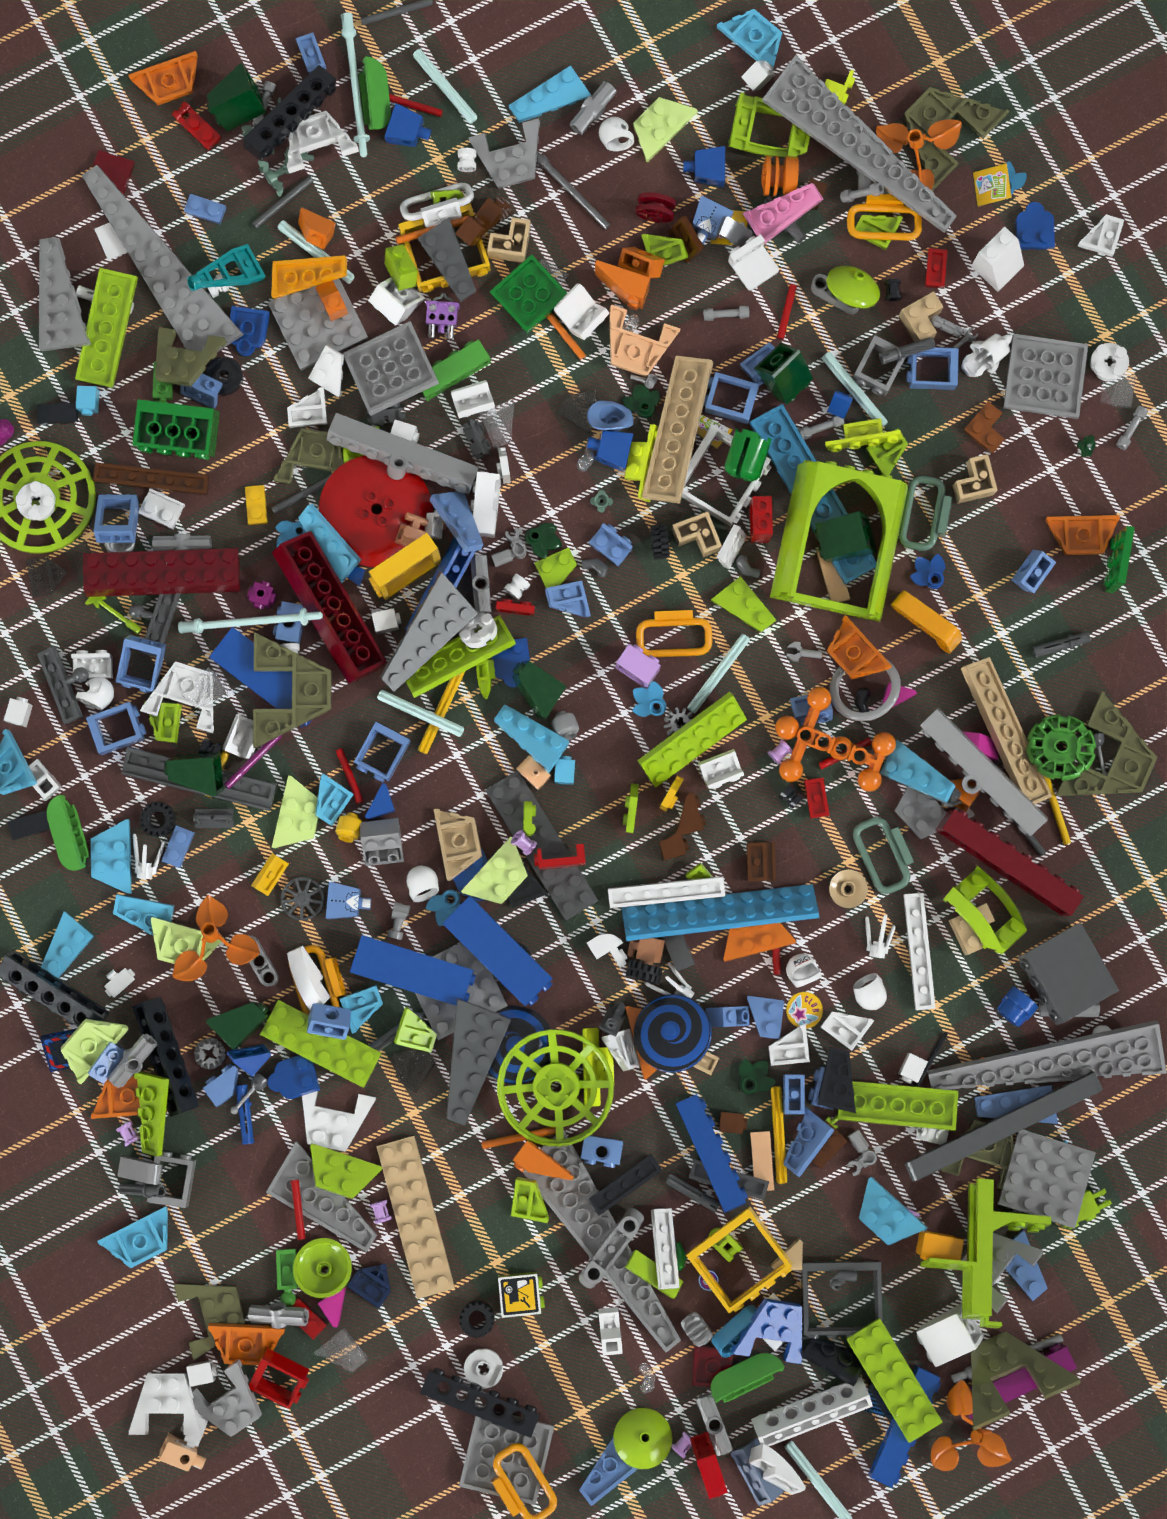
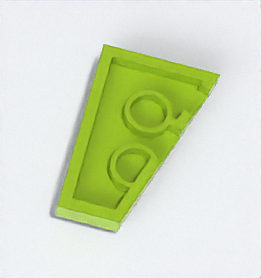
M741 576L711 599V602L724 608L730 614L732 613L760 633L776 622L774 616Z

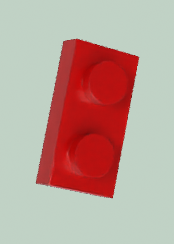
M928 249L925 287L944 288L948 250Z
M501 599V601L496 603V612L534 616L535 606H531L532 603L521 601L520 604H516L512 600Z
M824 778L805 780L804 786L810 819L830 816Z
M300 1298L291 1306L309 1310L308 1324L299 1327L314 1340L326 1327L327 1323Z

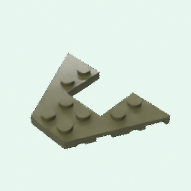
M929 87L903 116L909 131L918 129L922 132V135L926 134L927 137L931 138L928 135V129L932 124L941 120L952 119L957 115L977 135L984 139L1010 111L992 107L987 103L981 104L976 100L966 97H957L952 93L941 92L938 89ZM924 140L923 147L918 149L919 158L923 170L929 169L934 175V185L931 189L933 192L959 163L944 149L937 148L934 141L928 142Z
M254 633V672H292V709H253V748H257L331 710L332 671L258 633Z
M1102 691L1086 727L1121 742L1107 772V776L1089 768L1086 772L1080 773L1081 776L1075 779L1061 781L1056 796L1141 793L1144 790L1157 756L1147 747L1145 741L1138 736L1132 725L1121 715L1119 709L1112 704L1105 695V692ZM1074 762L1073 765L1077 767L1079 763Z
M1003 1332L982 1341L976 1350L971 1351L973 1430H977L1010 1415V1410L992 1382L1026 1367L1045 1399L1079 1385L1081 1380L1008 1332Z

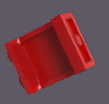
M576 844L577 856L544 860L542 859L541 848H538L537 853H534L535 866H539V870L586 866L584 844Z

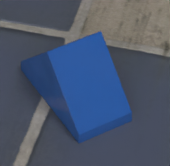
M835 390L827 412L844 419L853 396Z
M382 783L365 815V818L369 820L396 812L388 786Z
M263 1044L227 1051V1055L237 1066L253 1077L269 1059L271 1052Z

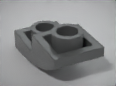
M723 216L716 234L741 248L751 238L753 232L737 221Z
M684 934L663 937L669 955L678 972L695 965Z

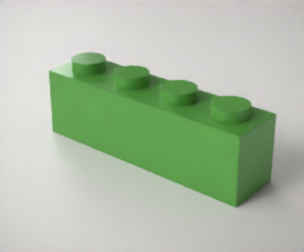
M479 339L475 342L474 340L468 342L462 350H455L448 355L447 359L443 361L438 360L432 365L439 384L421 392L426 401L431 400L491 364V358Z

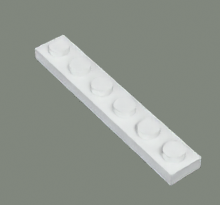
M723 876L608 888L610 908L723 897L725 896Z
M924 893L904 894L915 1010L936 1009Z

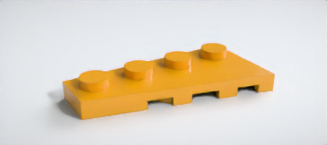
M346 256L273 261L272 298L276 299L347 276Z

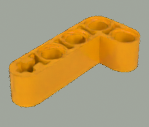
M902 590L892 602L891 607L897 613L934 638L937 645L946 653L951 654L962 641L961 632L955 625L907 591Z

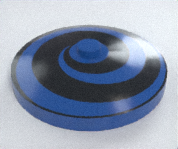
M669 994L652 1000L642 1009L634 1026V1042L640 1056L650 1066L663 1072H681L693 1067L705 1056L711 1043L712 1028L708 1015L696 1001L683 995Z
M519 1006L503 1008L496 1012L509 1017L511 1021L488 1071L495 1079H498L499 1070L504 1058L520 1040L535 1032L551 1029L547 1021L537 1012ZM548 1035L529 1041L519 1050L529 1057L538 1049L549 1046ZM550 1052L538 1056L533 1061L541 1067L550 1064ZM515 1056L510 1060L507 1067L504 1083L516 1084L517 1074L523 1062ZM529 1067L525 1070L522 1084L533 1081L536 1073Z

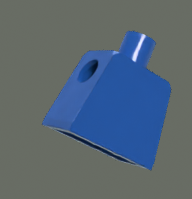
M396 103L385 133V140L389 144L415 147L419 138L429 141L432 130L423 127L424 121L421 115Z
M725 146L695 151L694 161H683V172H694L695 183L724 187Z
M602 431L599 439L588 438L586 448L596 450V461L623 472L626 468L633 434Z

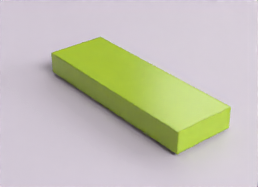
M634 1250L625 1268L658 1289L656 1263L639 1251ZM679 1279V1286L681 1287L683 1281ZM680 1288L660 1289L659 1291L674 1299Z

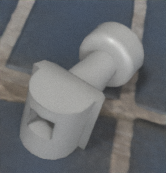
M395 902L391 919H394L393 930L388 931L387 937L402 940L403 933L400 930L404 919L409 915L410 905Z

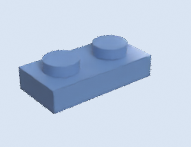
M314 33L296 38L308 73L310 74L318 65L327 69Z
M190 194L184 212L221 225L226 205Z
M175 826L162 862L181 868L195 833Z

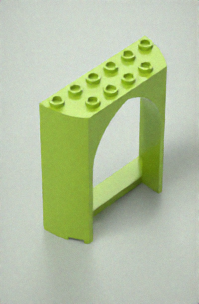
M804 460L803 463L798 464L770 598L881 622L908 492L906 483L901 480L892 479V476L888 474H881L879 476L875 475L871 470L858 471L855 470V467L849 465L840 467L832 461L823 463ZM849 482H856L871 495L878 507L882 522L881 544L867 609L796 593L813 512L821 498L829 490Z

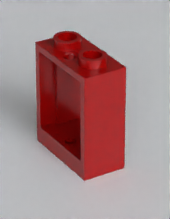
M752 496L749 505L750 543H769L773 535L772 496Z
M267 1348L248 1386L250 1390L290 1409L293 1402L297 1404L302 1394L299 1392L300 1388L305 1389L310 1379L306 1377L310 1369ZM267 1365L298 1380L293 1392L262 1377Z
M705 1432L690 1437L689 1439L709 1499L728 1493L709 1433Z

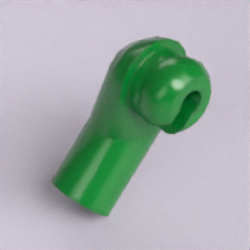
M679 1241L675 1243L678 1271H681L685 1266L687 1256Z

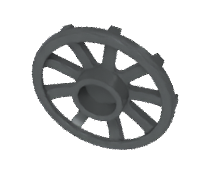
M299 877L291 880L284 886L281 893L283 910L295 920L304 921L314 918L321 911L324 904L322 888L316 881L310 878ZM299 881H308L305 889L302 891ZM293 883H296L297 893L289 889V886ZM311 883L318 888L311 893L307 892ZM286 891L294 895V898L284 900ZM320 892L321 901L311 899L312 895ZM295 902V905L288 911L285 903ZM310 902L320 904L316 912L309 905ZM297 907H300V917L292 914ZM304 907H307L312 915L303 917Z

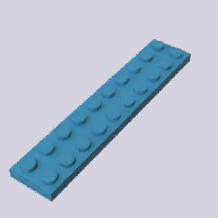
M781 404L750 421L749 424L754 432L759 433L761 439L766 441L768 437L772 439L767 455L790 494H792L797 465L803 463L804 460L816 462V459L785 407ZM833 489L829 490L821 498L813 512L810 527L814 534V530L817 529L815 523L848 514ZM869 554L831 563L844 585L875 569L877 562L873 555Z
M813 884L725 894L723 897L622 907L626 941L819 918Z

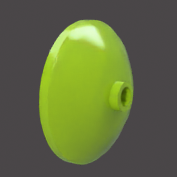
M838 266L831 269L827 275L826 282L829 290L837 299L847 305L856 308H870L880 298V290L875 280L859 268Z
M319 1238L305 1244L297 1253L293 1264V1274L297 1285L303 1292L315 1298H328L339 1293L347 1285L352 1272V1261L348 1251L339 1242L329 1238ZM324 1267H328L327 1273H322Z
M648 1408L633 1409L624 1414L616 1424L613 1435L614 1447L620 1459L627 1465L636 1469H650L662 1463L668 1456L672 1446L671 1428L667 1420L657 1411ZM643 1434L648 1436L647 1442L642 1440Z

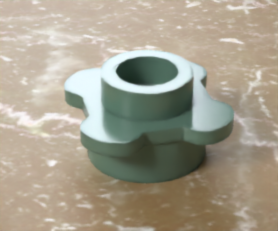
M600 490L595 497L590 499V503L597 507L598 512L603 513L607 506L613 504V500L608 497L604 490Z

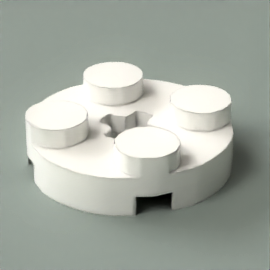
M1113 343L1099 345L1090 358L1092 372L1094 371L1097 377L1103 381L1117 380L1125 374L1129 366V357L1126 349ZM1108 358L1114 361L1111 366H1108V363L1105 362Z
M37 481L23 486L16 496L19 512L29 520H45L54 512L55 494L45 484ZM40 497V505L37 506L36 504H34L32 506V499Z
M478 613L459 631V636L466 646L480 648L487 645V641L495 638L497 625L491 614Z
M476 1349L469 1354L465 1361L464 1372L469 1384L474 1382L481 1385L482 1389L496 1385L503 1374L501 1358L491 1349ZM485 1363L489 1371L481 1374L478 1366Z

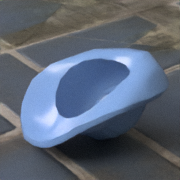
M598 401L592 404L587 412L589 424L599 430L618 432L623 428L631 427L634 421L631 410L613 401Z

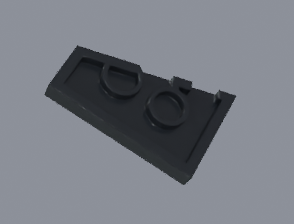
M526 867L525 870L528 876L508 897L512 908L548 895Z
M829 1047L817 1105L856 1113L849 1051Z
M811 1338L802 1355L804 1359L852 1386H855L863 1370V1366L849 1346L845 1348L837 1346L835 1343Z

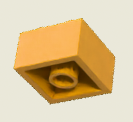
M926 1230L921 1231L918 1235L916 1253L923 1260L928 1258L961 1260L964 1240L957 1236Z

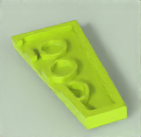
M139 1071L134 1074V1079H137L138 1083L136 1097H139L140 1108H138V1116H140L142 1126L139 1127L142 1153L158 1157L162 1156L169 1079Z

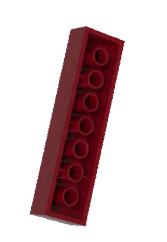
M308 531L281 543L272 554L301 604L306 608L307 613L322 612L323 617L321 619L311 621L348 685L378 671L387 661L312 532Z
M238 548L83 553V590L86 597L240 592V555Z
M954 809L947 811L935 831L1059 915H1073L1084 898L1078 888L1073 885L1069 887L1063 883L1065 880L1057 874L1051 875L1047 872L1049 870L1047 867L1040 863L1037 865L1032 862L1033 858L1024 852L1020 854L1015 850L1016 846L1008 841L1006 843L1001 841L997 833L985 830L981 822L977 820L972 821L967 818L968 814L963 810Z

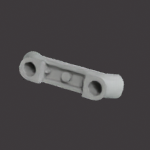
M630 1208L625 1212L622 1219L581 1271L579 1281L583 1286L590 1289L594 1288L604 1278L627 1244L636 1235L644 1221L643 1215L638 1210Z

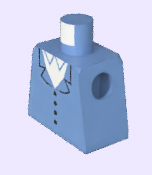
M704 196L700 198L692 223V227L697 232L702 245H704L707 238L717 239L719 235L716 233L723 216L732 219L734 212Z
M329 882L326 919L359 917V909H371V898L360 897V889Z

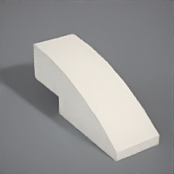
M303 945L289 951L287 956L297 989L309 1011L313 1003L324 1005L330 998V995L320 982L323 975Z
M766 1444L751 1448L749 1463L764 1471V1480L791 1495L805 1491V1485L798 1474L776 1451Z

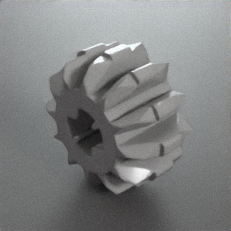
M678 707L675 708V714L669 711L668 714L671 718H664V721L669 724L663 726L664 729L670 728L667 735L669 736L680 729L677 728V724L674 723L675 721L678 722L681 719L683 720L682 724L685 725L692 720L689 718L693 713L689 712L685 715L686 708H683L682 713H679Z
M697 1312L688 1314L682 1320L681 1326L696 1346L701 1347L713 1337L711 1329Z

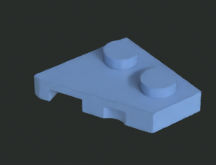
M582 581L545 589L549 608L585 618L591 616Z
M747 996L759 1036L780 1039L784 1001Z

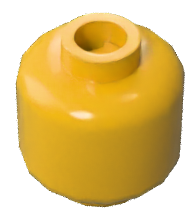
M347 813V815L339 817L335 832L341 841L352 843L353 840H357L360 837V824L362 821L358 818L357 814Z

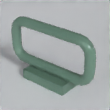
M917 476L910 481L899 532V540L904 547L927 551L935 545L937 536L946 537L952 497L945 496L946 487L940 479ZM919 483L935 485L938 488L931 532L927 543L911 542L907 539L915 488Z
M873 817L856 825L853 830V840L877 891L883 894H890L907 886L911 877L907 865L914 863V860L899 827L891 830L887 821L880 817ZM873 825H880L903 874L901 881L890 886L882 885L860 836L862 830Z

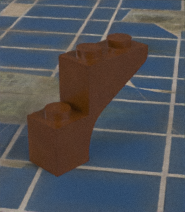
M503 197L488 198L476 215H469L455 234L469 246H475L488 230L513 212L510 202Z
M694 792L687 794L676 833L668 839L659 841L663 861L686 855V850H689L687 840L682 839V836L704 830L703 826L706 825L703 814L700 815L698 807H701L699 797L695 796Z

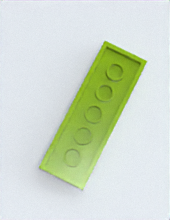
M99 268L86 327L87 338L90 339L91 345L82 346L75 377L76 380L114 388L138 280L137 276Z
M498 615L493 618L497 625V634L493 640L490 639L486 642L487 645L480 648H470L462 642L459 636L447 642L405 682L414 698L515 645L516 642L501 616Z
M728 692L637 761L652 785L656 788L745 722L747 718L731 692Z
M278 1000L260 1035L364 1088L382 1053L348 1035L343 1040L307 1033L309 1015Z
M852 1081L856 1113L838 1110V1120L956 1131L958 1091Z
M880 1318L846 1338L908 1443L943 1423Z

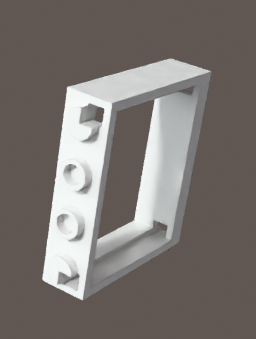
M715 425L711 426L690 460L685 485L714 438L716 437L731 446L732 435ZM766 457L760 478L756 481H751L730 517L683 490L682 498L703 511H708L710 515L731 527L733 522L737 524L742 516L739 513L742 507L747 508L752 499L749 496L752 491L757 492L762 483L759 480L762 475L767 476L771 466L769 464L771 459Z

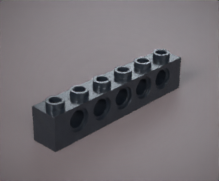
M318 65L243 138L244 148L260 161L265 157H269L277 145H281L290 132H295L299 124L303 120H307L311 112L323 104L327 96L333 95L336 90V78Z
M14 949L5 955L0 964V978L3 981L17 987L18 991L26 993L35 1002L49 1008L52 1013L60 1015L69 1024L79 1027L85 1019L105 1022L110 1014L108 1010Z
M161 996L132 1006L141 1034H148L157 1042V1046L149 1054V1058L155 1075L169 1079L167 1096L169 1116L172 1117L199 1107L197 1097L191 1085V1079L188 1076L184 1059L178 1047V1041L175 1038L172 1024L169 1021Z
M434 1367V1370L429 1369L420 1394L529 1438L532 1437L540 1416V1412H537L536 1407L526 1404V1407L518 1404V1400L511 1397L507 1399L502 1398L499 1392L491 1389L489 1392L482 1390V1386L477 1383L471 1382V1384H467L459 1376H447L442 1369ZM440 1382H447L450 1389L446 1392L441 1391L438 1386ZM465 1389L468 1392L467 1398L460 1399L457 1396V1391ZM482 1396L486 1399L487 1403L484 1406H478L475 1399ZM502 1404L505 1407V1411L498 1414L494 1411V1406ZM515 1411H520L523 1414V1419L515 1421L512 1418V1414Z

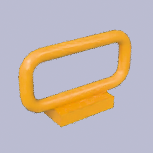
M880 194L875 197L867 195L865 204H856L849 209L847 229L850 235L857 239L910 241L918 238L921 234L922 216L891 194ZM855 213H910L914 216V231L912 233L857 231L854 226Z
M693 610L655 611L654 619L644 620L638 625L636 629V645L644 650L642 653L648 657L650 655L654 657L700 656L709 652L712 647V628L710 623L704 618H693ZM701 625L704 628L705 644L701 648L648 650L644 647V630L647 627Z
M305 946L304 948L307 953H315L318 957L332 1006L340 1007L338 997L347 995L336 957L326 959L323 950L319 946ZM293 978L302 1012L309 1015L310 1011L303 1001Z
M513 1443L501 1450L493 1460V1468L497 1476L490 1481L509 1513L513 1517L520 1513L524 1519H545L551 1515L556 1509L557 1497L528 1448L521 1443ZM515 1451H519L523 1455L549 1498V1506L536 1515H531L501 1467V1461Z

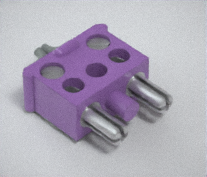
M441 293L433 301H426V325L429 326L428 337L431 338V326L432 338L435 336V326H438V333L443 334L444 328L447 327V339H453L454 328H457L460 305L447 297L446 293ZM444 295V298L446 300H449L450 302H442L436 300L441 299Z

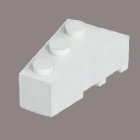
M477 472L476 481L473 483L475 499L471 500V511H473V518L482 537L495 538L501 487L500 474Z

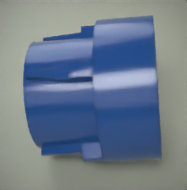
M1012 987L1004 996L1002 1003L997 1009L1011 1024L1020 1027L1026 1020H1029L1039 1007L1022 991Z

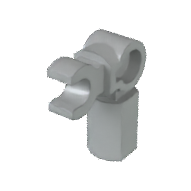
M517 527L514 528L516 535L513 537L509 535L508 531L505 532L506 539L511 542L510 546L512 549L509 550L508 548L491 555L495 567L511 562L513 558H525L527 549L523 541L519 539L520 532Z
M859 1129L847 1136L857 1152L862 1153L858 1156V1160H850L846 1164L847 1167L851 1165L857 1166V1169L852 1172L853 1176L858 1175L862 1167L866 1168L869 1165H873L877 1160L876 1153L868 1149L869 1144Z

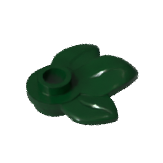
M637 384L633 389V396L623 397V404L632 412H636L638 416L649 418L654 413L655 406L660 402V393L658 390L649 392L645 385Z
M543 523L538 528H531L525 533V541L528 545L532 546L533 553L536 556L546 559L548 550H555L562 546L560 539L554 534L557 529L556 525ZM535 534L538 538L533 539L531 535Z
M745 1059L739 1067V1074L741 1076L739 1087L745 1094H753L756 1091L766 1092L776 1082L773 1078L767 1076V1061H758L752 1065ZM747 1081L752 1082L751 1088L745 1086Z

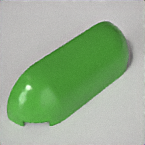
M365 57L362 61L364 63L363 72L359 73L363 122L365 125H368L370 130H379L386 127L391 118L387 73L378 60L372 57Z
M59 795L54 797L47 807V820L61 864L68 870H80L86 867V858L89 857L88 847L74 804L70 805L65 799L66 796Z
M768 1353L757 1354L714 1377L711 1383L713 1399L716 1403L719 1400H723L726 1403L773 1380V1375L778 1371H783L784 1365L779 1358Z

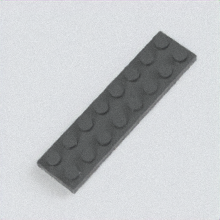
M518 770L485 790L513 836L518 831L523 830L524 801H532V805H536V816L532 817V824L535 825L536 830L528 838L537 842V845L529 855L525 856L565 921L599 901L578 866L539 870V866H535L534 853H537L538 848H541L543 860L571 857Z

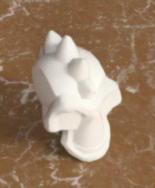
M995 333L984 341L979 340L970 344L973 353L966 355L962 362V370L969 377H977L982 375L986 369L993 374L999 366V361L1010 352L1009 344L1012 335L1000 336Z

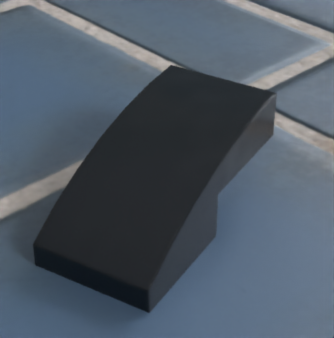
M76 403L37 405L38 424L43 426L55 423L63 425L78 422Z
M47 811L8 821L12 840H18L50 830Z

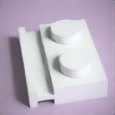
M150 488L138 513L170 529H174L185 504Z
M735 524L716 557L721 565L727 569L731 568L747 538L741 527Z

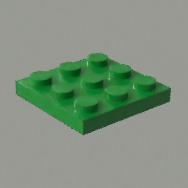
M531 254L490 291V294L528 334L554 311V307L564 298L567 292Z
M1126 526L1111 539L1110 549H1112V554L1107 560L1109 572L1105 576L1103 584L1106 586L1105 592L1114 593L1126 583L1135 527Z

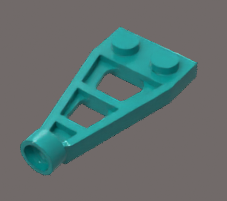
M246 244L231 249L196 274L188 276L187 284L191 291L210 287L249 285L263 280L265 274L249 245ZM235 261L241 275L230 276L225 265ZM218 269L223 279L213 280L209 272Z

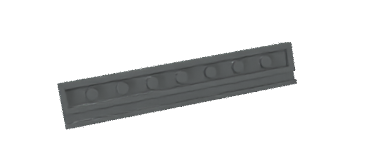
M130 746L127 747L121 774L210 796L168 780V775H165L164 764L172 757ZM222 770L223 783L234 773ZM243 775L230 789L224 786V790L220 794L211 797L271 811L277 783Z

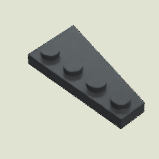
M448 217L420 236L418 241L459 301L462 302L476 293V288Z

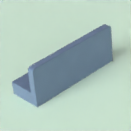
M755 1438L747 1445L734 1449L730 1454L758 1506L773 1502L784 1490L764 1480V1471L749 1463L751 1448L760 1445L758 1439Z

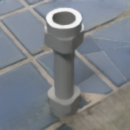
M265 81L262 88V101L265 109H267L270 96L274 95L276 87L274 83ZM265 113L254 118L252 124L256 126L265 117Z
M873 183L868 188L855 191L847 189L841 192L840 198L843 203L853 202L854 198L867 195L875 197L883 194L884 187L882 183Z
M739 306V309L714 311L713 308L703 309L704 321H714V318L739 316L740 319L749 317V306Z
M1142 406L1137 407L1129 427L1116 443L1118 448L1122 450L1127 449L1131 442V436L1140 421L1144 420L1148 413L1146 408Z
M832 416L829 421L812 427L805 426L798 431L803 439L811 438L812 434L831 427L836 429L845 424L843 418Z

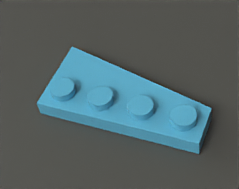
M569 66L511 103L509 109L520 123L541 116L548 111L552 112L560 107L576 104V102L583 99L586 100L591 94L574 69Z
M310 504L298 519L306 532H312L340 582L343 583L361 559L313 504Z
M505 704L494 718V722L518 742L519 746L526 750L537 763L539 762L547 773L552 770L569 745V740Z
M899 740L896 741L895 750L888 756L880 771L882 776L946 803L955 788L951 781Z

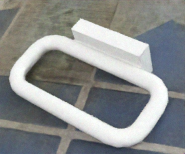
M456 183L437 190H464L466 193L464 198L458 200L453 198L420 208L421 211L409 213L407 209L409 206L433 199L430 197V192L404 200L400 205V211L403 218L408 221L423 218L425 226L428 228L438 225L448 217L450 221L461 218L460 207L469 204L473 200L474 192L469 184Z

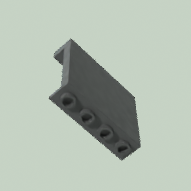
M1081 922L1072 925L1062 933L1018 956L1020 966L1027 972L1031 985L1036 988L1041 1003L1046 1006L1050 1019L1056 1025L1065 1023L1119 991Z

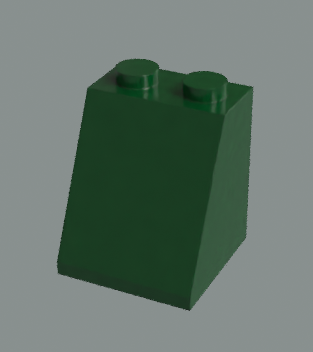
M243 63L238 64L207 95L209 102L207 108L210 114H215L217 124L223 126L226 132L266 113L258 86Z
M784 343L778 344L754 368L775 398L786 405L794 401L796 395L806 389L814 379L801 351Z
M860 511L815 523L817 528L814 530L815 536L820 541L821 546L819 554L824 561L833 562L877 553L869 516Z
M529 660L522 661L521 663L518 662L512 671L514 673L512 676L513 680L536 717L547 718L567 686Z
M220 752L175 755L164 764L165 775H168L169 781L210 796H217L224 790Z
M252 1002L209 1018L206 1023L232 1050L239 1049L268 1020L270 1009L264 1003Z

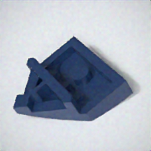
M386 1264L359 1269L347 1285V1288L379 1309L390 1293Z

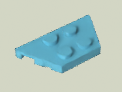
M752 9L744 15H737L732 17V20L717 24L719 31L754 60L767 61L774 68L782 32L759 12Z
M3 730L2 734L5 736L0 743V794L5 795L36 785L37 781L11 731Z
M126 819L91 838V877L125 893L132 894L130 820Z
M873 1177L868 1179L859 1219L887 1245H892L902 1239L927 1230L928 1227Z
M166 1206L97 1242L109 1250L116 1258L121 1259L129 1268H133L167 1250L168 1208Z

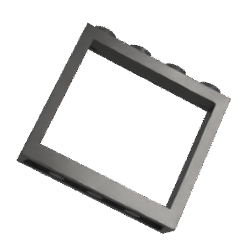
M879 1260L802 1261L801 1300L803 1335L813 1339H818L819 1335H827V1338L830 1339L839 1338V1335H846L847 1338L865 1327H809L808 1271L873 1270L874 1320L880 1318L883 1322L881 1262Z

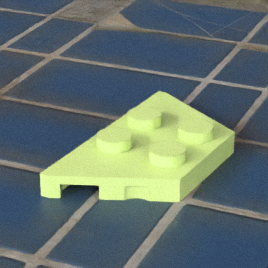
M659 97L633 123L646 162H649L697 114L698 110L696 108Z
M289 775L272 848L275 849L314 839L319 819L315 815L318 797Z
M512 837L502 845L461 891L463 894L503 904L528 875L516 845L511 844Z
M151 917L158 960L175 964L176 959L181 953L190 950L197 952L200 956L201 939L203 938L201 930ZM219 939L213 943L206 942L202 960H205L221 943Z
M85 1019L62 1045L61 1052L65 1059H67L71 1070L75 1073L79 1084H82L89 1076L88 1071L108 1043L113 1042L117 1044L128 1031L127 1025Z

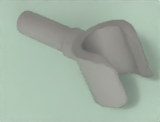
M969 328L965 333V337L955 344L953 348H959L967 341H974L978 333L975 336H971L969 333L974 328Z
M631 374L630 379L645 383V387L650 389L654 387L658 377L654 374H649L647 378Z

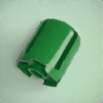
M736 428L725 461V471L734 478H743L744 481L748 482L759 479L772 439L768 437L766 441L761 439L759 433L745 429L741 433Z

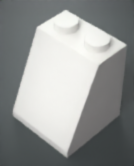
M1006 227L977 254L971 265L997 292L1024 267L1019 240Z
M962 1303L921 1325L916 1332L919 1343L927 1351V1358L930 1362H933L935 1367L976 1350L984 1338L976 1320L962 1319Z

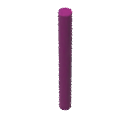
M282 735L265 743L224 783V786L230 789L282 738Z

